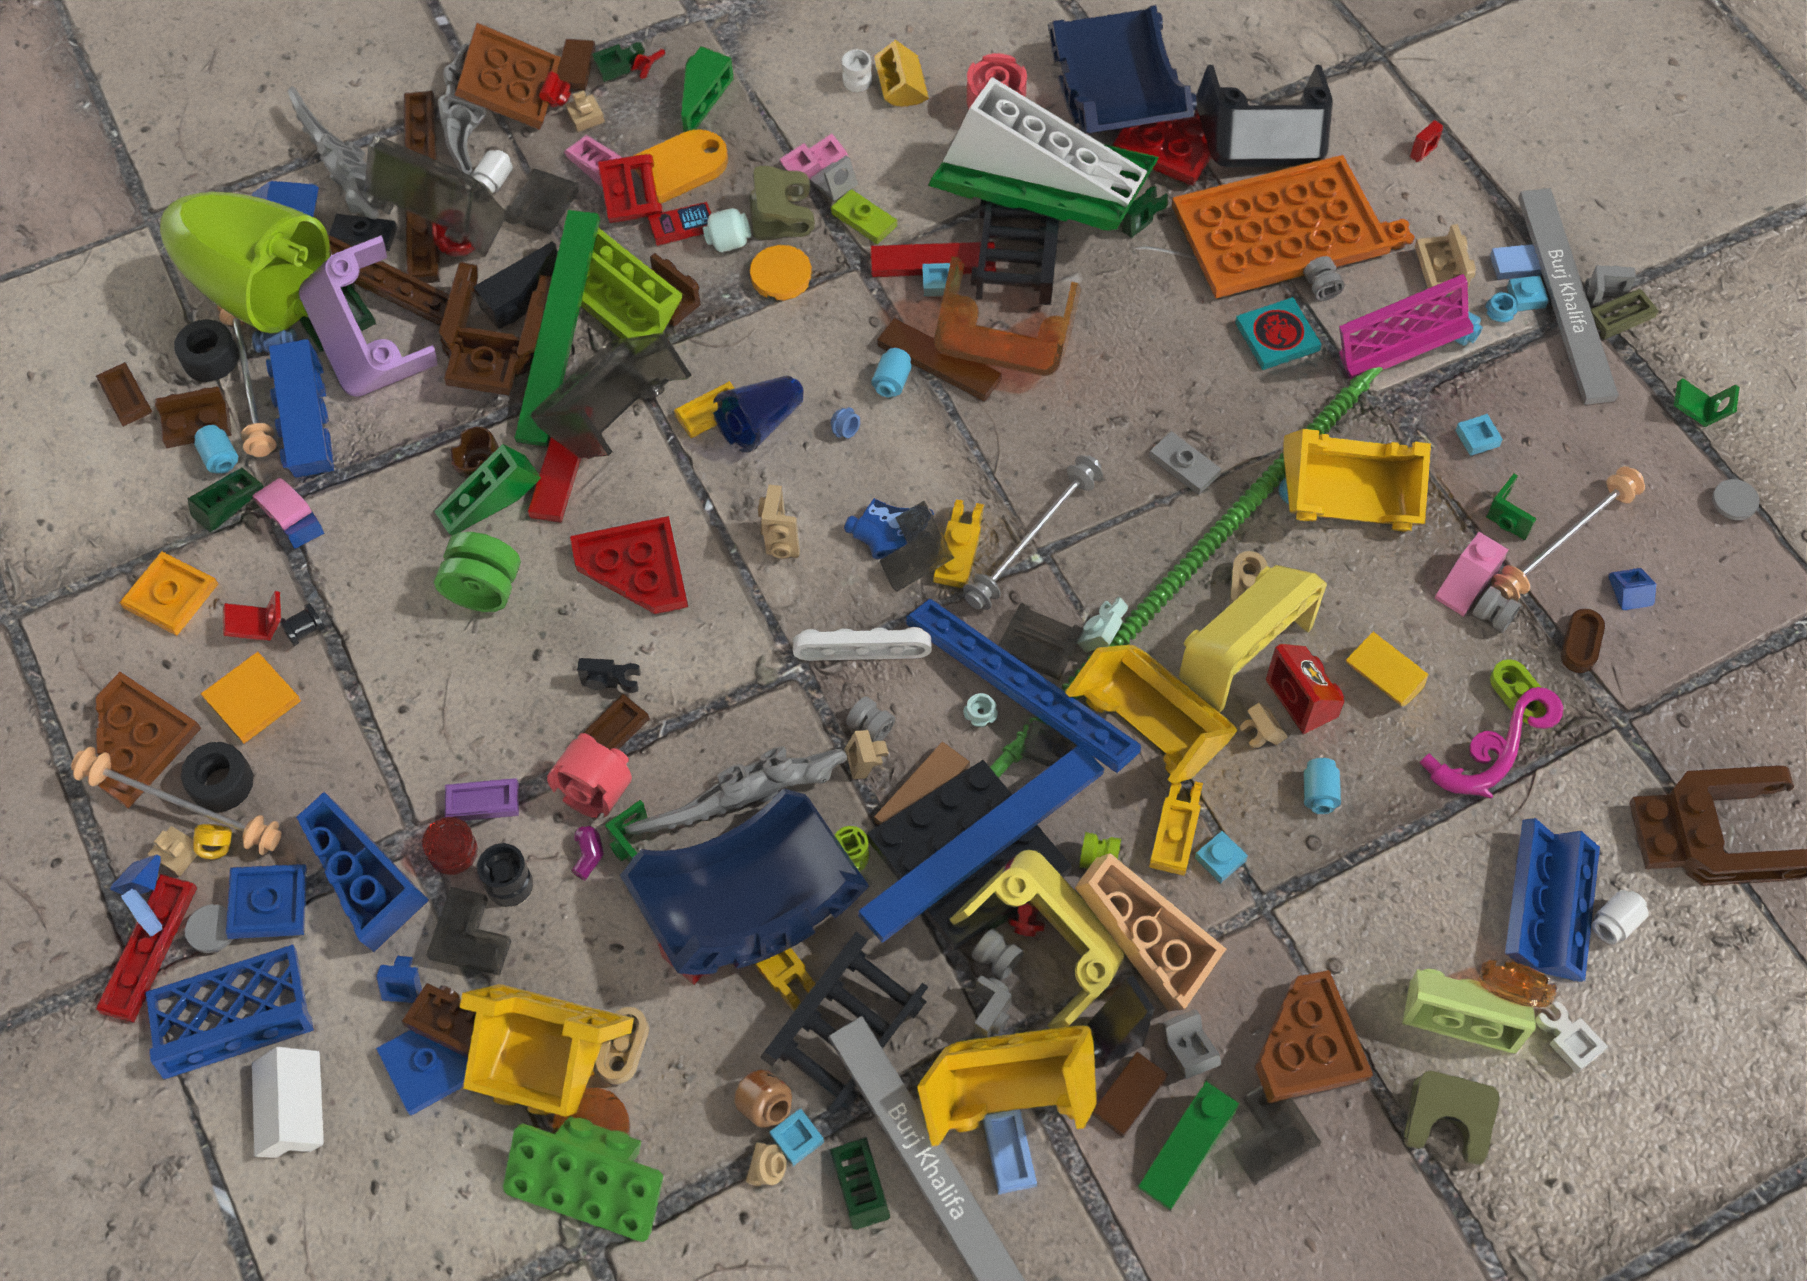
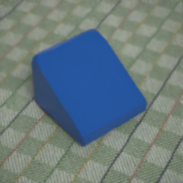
M313 512L284 531L294 549L325 534Z
M1642 568L1609 573V580L1622 610L1654 605L1657 584Z
M154 855L133 862L112 884L110 890L122 895L131 889H136L140 895L154 891L161 856Z

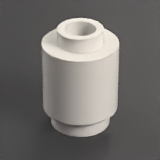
M488 150L472 173V187L485 196H491L493 192H498L513 169L509 156L500 150Z
M1619 890L1595 914V920L1592 922L1594 932L1609 944L1624 941L1648 917L1646 901L1634 891Z

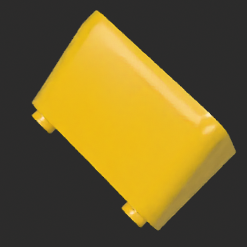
M1301 429L1284 436L1283 455L1289 512L1296 514V520L1317 521V517L1391 524V530L1412 531V526L1425 524L1431 443L1412 442V447L1408 448L1407 445H1399L1398 442L1382 444L1330 438L1328 434L1319 435L1318 430Z

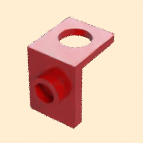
M274 591L266 608L225 603L223 606L224 636L271 641L281 622L279 591Z

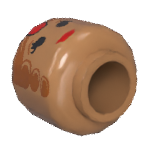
M760 1069L751 1072L740 1081L735 1092L734 1101L737 1110L757 1127L768 1128L780 1124L788 1117L791 1111L792 1093L791 1089L772 1072Z

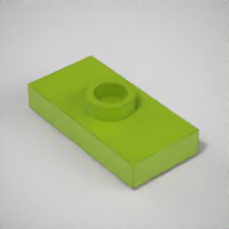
M852 189L831 206L832 215L877 245L897 227L896 218Z

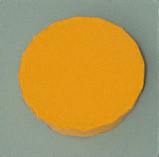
M775 245L765 248L757 253L750 266V279L753 288L760 295L766 298L768 296L775 297L776 300L784 301L802 294L808 288L809 281L812 278V266L808 256L802 250L790 245Z

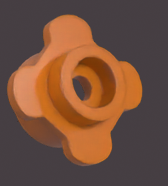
M1399 219L1391 223L1387 221L1381 223L1392 244L1391 249H1402L1406 244L1413 243L1415 236L1410 233V223L1407 220Z

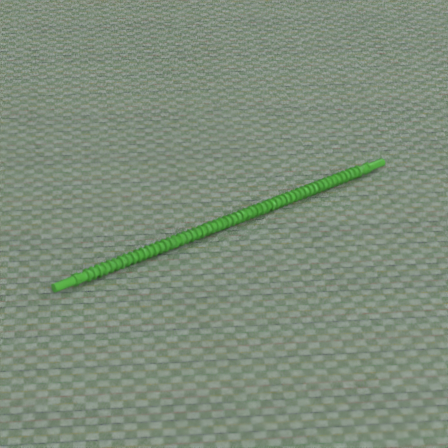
M1372 368L1355 376L1350 381L1348 388L1341 389V392L1335 396V399H1332L1329 405L1324 407V411H1321L1318 417L1313 419V423L1308 424L1307 429L1318 430L1319 435L1328 433L1330 427H1334L1336 422L1341 420V416H1344L1347 410L1352 408V404L1357 403L1358 396L1370 388L1369 384L1383 368ZM1283 453L1279 455V459L1274 460L1273 465L1268 466V471H1264L1262 477L1257 478L1256 483L1251 484L1250 489L1245 491V495L1239 497V501L1233 504V508H1229L1227 514L1222 515L1221 520L1216 521L1215 526L1210 528V533H1205L1204 539L1198 540V545L1192 547V552H1187L1186 558L1180 559V564L1174 566V571L1168 572V577L1162 579V584H1157L1156 590L1150 591V597H1145L1143 603L1137 605L1138 610L1131 611V616L1125 618V623L1121 624L1109 646L1130 645V640L1136 638V633L1142 632V626L1146 627L1149 623L1148 620L1154 619V613L1158 614L1161 611V607L1167 605V600L1173 599V594H1177L1179 588L1185 586V581L1191 580V575L1197 573V568H1202L1203 562H1207L1209 556L1215 554V549L1221 548V543H1225L1227 537L1233 535V531L1239 528V524L1244 523V518L1250 517V512H1254L1256 506L1261 505L1262 500H1265L1268 494L1273 492V487L1279 486V481H1282L1286 475ZM1077 669L1075 671V677L1070 676L1068 678L1069 684H1062V690L1064 692H1066L1068 687L1071 685V683L1081 670ZM1038 717L1030 718V725H1023L1024 732L1018 731L1016 733L1017 739L1011 744L1006 745L1002 749L1003 753L990 766L999 778L1013 762H1019L1023 758L1025 750L1033 748V741H1039L1041 739L1040 734H1046V727L1051 726Z

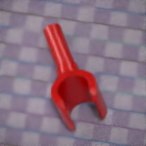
M660 49L648 57L638 54L631 67V71L640 70L639 77L646 78L652 64L665 56V50Z

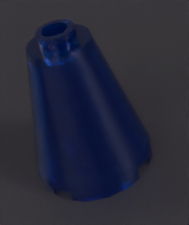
M786 375L723 391L713 400V404L717 402L718 410L713 412L714 419L728 443L732 445L736 442L742 447L739 451L743 453L751 452L803 402V386L797 379Z

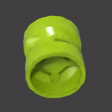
M855 826L842 827L834 835L857 869L861 871L868 864L870 857L867 835L862 829Z
M1085 832L1079 867L1088 869L1096 858L1109 853L1118 859L1121 838L1109 837L1101 841L1096 834Z

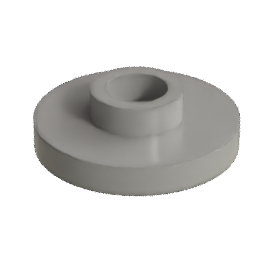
M1729 479L1719 483L1712 494V502L1715 509L1724 517L1732 520L1750 518L1754 515L1760 503L1756 490L1750 484L1737 479Z
M216 904L206 905L196 910L189 917L185 926V936L188 943L195 950L202 953H214L224 949L231 943L233 939H227L226 935L227 908Z

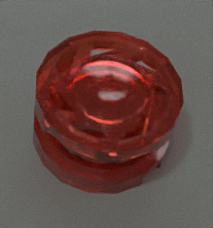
M445 817L436 820L428 826L423 834V851L432 867L442 874L455 875L464 872L472 866L477 858V841L471 828L461 819Z

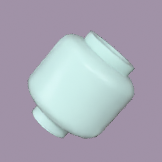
M735 208L710 214L708 226L703 227L707 244H713L718 252L742 248L746 245L747 238L751 237V230L745 213L740 214Z

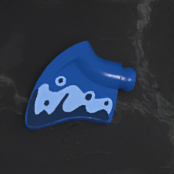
M874 498L860 519L855 516L848 517L844 530L846 533L853 534L854 538L867 544L873 558L883 559L906 550L918 541L932 522L934 512L928 508L894 507Z

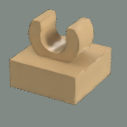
M584 90L573 94L574 101L565 104L566 112L577 132L605 123L604 115L592 94L586 96Z
M1259 702L1247 710L1252 719L1244 721L1239 727L1245 733L1250 732L1254 728L1257 729V736L1249 741L1250 746L1254 748L1262 747L1266 741L1278 745L1288 738L1271 709Z
M868 730L855 731L844 748L853 779L867 778L874 766L882 765L881 756H888L889 754L886 742H872Z
M173 826L167 831L163 830L154 841L155 846L147 854L149 857L154 855L161 856L160 865L178 877L183 874L198 856L193 850V839Z

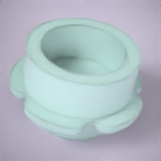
M975 694L967 701V706L963 709L964 717L970 720L971 724L976 727H985L987 723H993L997 719V704L987 694ZM983 709L984 713L980 714L978 710Z

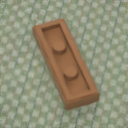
M942 741L874 816V822L878 825L882 824L966 771L970 767V761Z

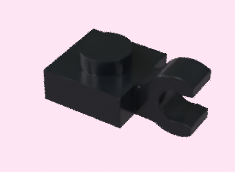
M579 658L577 672L582 686L593 690H604L605 688H617L618 684L625 692H638L637 681L626 680L631 675L641 676L638 664L615 665L614 660Z

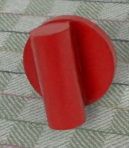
M549 72L539 97L541 100L547 101L551 108L557 105L561 107L570 98V84L559 79L557 73Z
M1031 901L1018 907L1019 917L1011 916L1008 919V924L1014 926V932L1020 935L1035 937L1036 931H1044L1045 924L1036 920L1037 913L1040 911Z

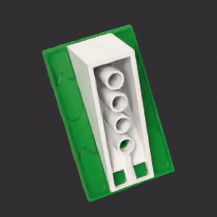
M992 77L969 108L943 162L927 186L971 200L973 197H977L1008 208L1021 207L1067 222L1068 219L1105 231L1117 230L1159 157L1103 145Z

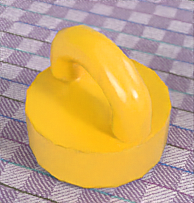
M218 824L197 825L194 829L193 838L195 854L201 858L211 860L225 856L230 848L232 830L227 826ZM203 845L220 846V848L210 851L205 850Z

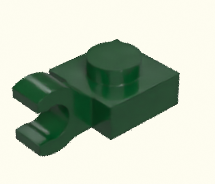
M641 42L633 43L625 49H621L620 45L617 44L593 53L592 57L605 82L631 72L630 65H633L638 54L644 55L645 49Z
M1152 186L1146 190L1145 194L1134 200L1122 220L1123 233L1133 238L1153 222V215L1168 206V194L1165 193L1161 197L1156 198L1157 187Z

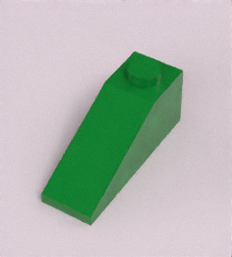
M700 46L697 52L688 58L685 66L681 112L684 132L697 129L733 81L731 57Z
M502 444L434 512L448 534L454 535L515 503L541 477L526 455Z
M1206 1081L1183 1114L1138 1188L1171 1211L1234 1117L1239 1103Z

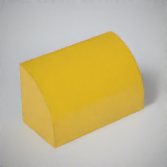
M895 39L874 56L885 101L895 106L905 107L918 105L929 99L917 54Z
M1374 631L1346 659V663L1402 707L1411 702L1422 691L1429 675Z

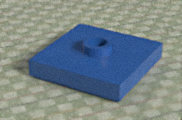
M306 864L231 867L226 923L227 939L304 935L307 885Z
M412 1030L376 1048L410 1116L463 1087L468 1058Z

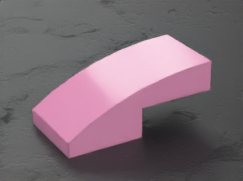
M830 134L809 149L803 143L779 160L786 171H800L805 173L810 179L831 163H836L844 156H848V154L835 136Z
M280 477L252 495L255 502L270 519L273 518L284 531L312 512L305 500Z

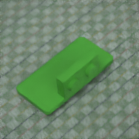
M569 1116L555 1134L527 1124L517 1126L513 1133L503 1190L509 1196L644 1242L652 1232L663 1174L657 1169L634 1162L639 1155L641 1140L629 1137L628 1134L622 1131H611L594 1125L587 1119Z

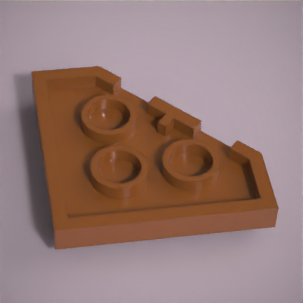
M119 672L96 696V711L98 712L99 728H96L98 756L104 752L109 753L111 758L110 770L149 786L202 729L198 722L122 672ZM106 777L104 781L98 784V787L104 793L128 809L144 792L109 777Z
M1330 970L1297 976L1288 988L1254 1066L1268 1103L1365 1082L1374 1076Z

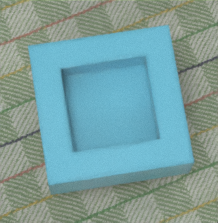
M954 263L922 264L924 297L955 296Z
M1540 276L1509 279L1507 290L1517 302V311L1546 308L1549 299Z
M1488 414L1460 422L1455 430L1470 456L1500 447L1503 440Z
M1223 831L1218 833L1195 855V859L1220 884L1243 865L1248 857Z
M801 1108L769 1132L771 1138L781 1148L792 1166H795L824 1143V1138Z

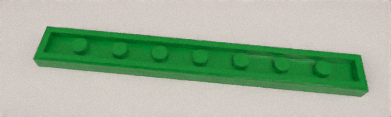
M568 210L515 433L517 443L549 446L599 228L600 216L598 213Z

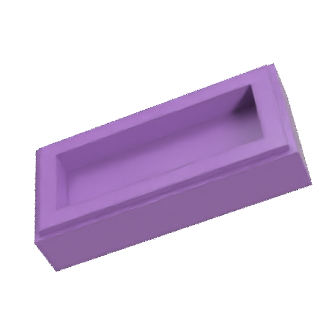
M517 778L445 785V819L447 822L519 816V783Z

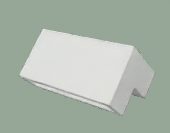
M275 1047L252 1062L254 1156L277 1158L289 1150L312 1152L322 1146L324 1141L320 1051Z

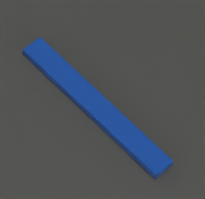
M928 599L906 616V625L921 628L929 633L933 644L1114 772L1118 773L1140 753L1141 744L1075 698L1069 697L1062 689L932 599Z
M1079 746L1075 747L858 911V917L882 943L1102 776L1104 773L1103 766Z

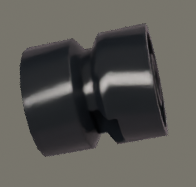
M500 843L488 847L480 855L477 862V873L490 899L497 905L504 907L516 906L524 902L532 891L533 877L521 851L514 845Z

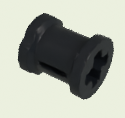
M310 603L304 605V610L288 619L281 618L280 622L285 634L294 646L298 645L299 640L316 630L321 632L325 629L321 619Z

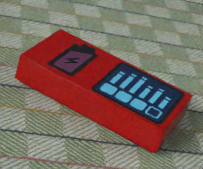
M703 202L648 216L656 246L704 234L703 227L708 226V217L711 214L708 203Z

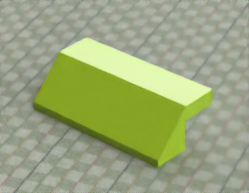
M598 228L581 307L638 353L662 335L682 299V293Z

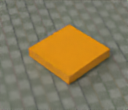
M161 551L119 603L131 613L178 636L218 586V582L214 577Z
M259 652L253 654L200 693L243 744L301 702L294 690Z

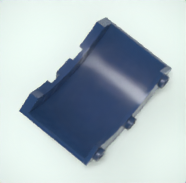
M1156 5L1149 6L1143 10L1066 22L1064 19L1055 20L1048 24L1054 62H1060L1063 75L1058 76L1062 95L1074 124H1079V130L1083 133H1093L1194 116V111L1197 109L1196 95L1194 92H1191L1190 85L1186 86L1180 82L1177 70L1172 68L1161 33L1163 18L1161 12H1157Z
M784 788L763 809L729 832L704 843L676 850L658 851L641 849L620 874L621 879L676 972L690 975L713 974L717 972L718 967L733 964L736 969L773 957L815 934L816 931L813 927L830 914L837 918L869 887L808 796Z

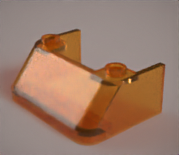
M952 257L934 335L936 349L949 357L1037 376L1048 377L1055 374L1060 368L1071 337L1082 289L1080 285L1076 282H1071L1064 317L1050 316L1046 318L1040 325L1037 338L978 326V305L973 299L958 295L964 263L959 258Z

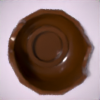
M475 426L463 430L460 433V444L455 448L451 447L452 467L462 477L468 478L499 448L493 434L485 427Z

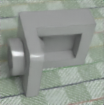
M1596 265L1592 277L1586 279L1584 286L1586 297H1589L1590 309L1598 307L1603 296L1621 297L1628 294L1636 278L1635 268Z
M980 975L976 980L975 992L989 1002L974 1023V1035L978 1038L991 1037L993 1033L998 1036L1010 1018L1006 1013L1011 1007L1012 994L1009 993L1008 987L1000 980L992 977L987 979Z
M1196 1009L1182 1015H1177L1163 1023L1166 1049L1186 1079L1221 1065L1220 1054L1203 1031L1201 1015Z

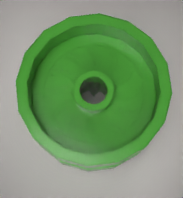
M458 532L452 535L443 555L445 561L441 562L434 580L436 590L451 602L470 610L497 612L504 609L512 591L511 583L514 582L521 564L519 554L500 539L486 534Z

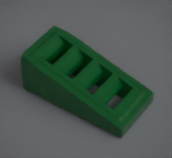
M241 467L187 498L190 515L211 532L253 498L252 495L263 489V484ZM241 483L245 488L240 489L237 484Z
M867 1137L831 1148L830 1153L853 1229L858 1230L890 1219V1212ZM864 1155L865 1160L843 1167L842 1162ZM869 1171L868 1175L849 1181L846 1179L847 1177ZM872 1186L874 1187V1190L853 1197L851 1196V1193L857 1192Z

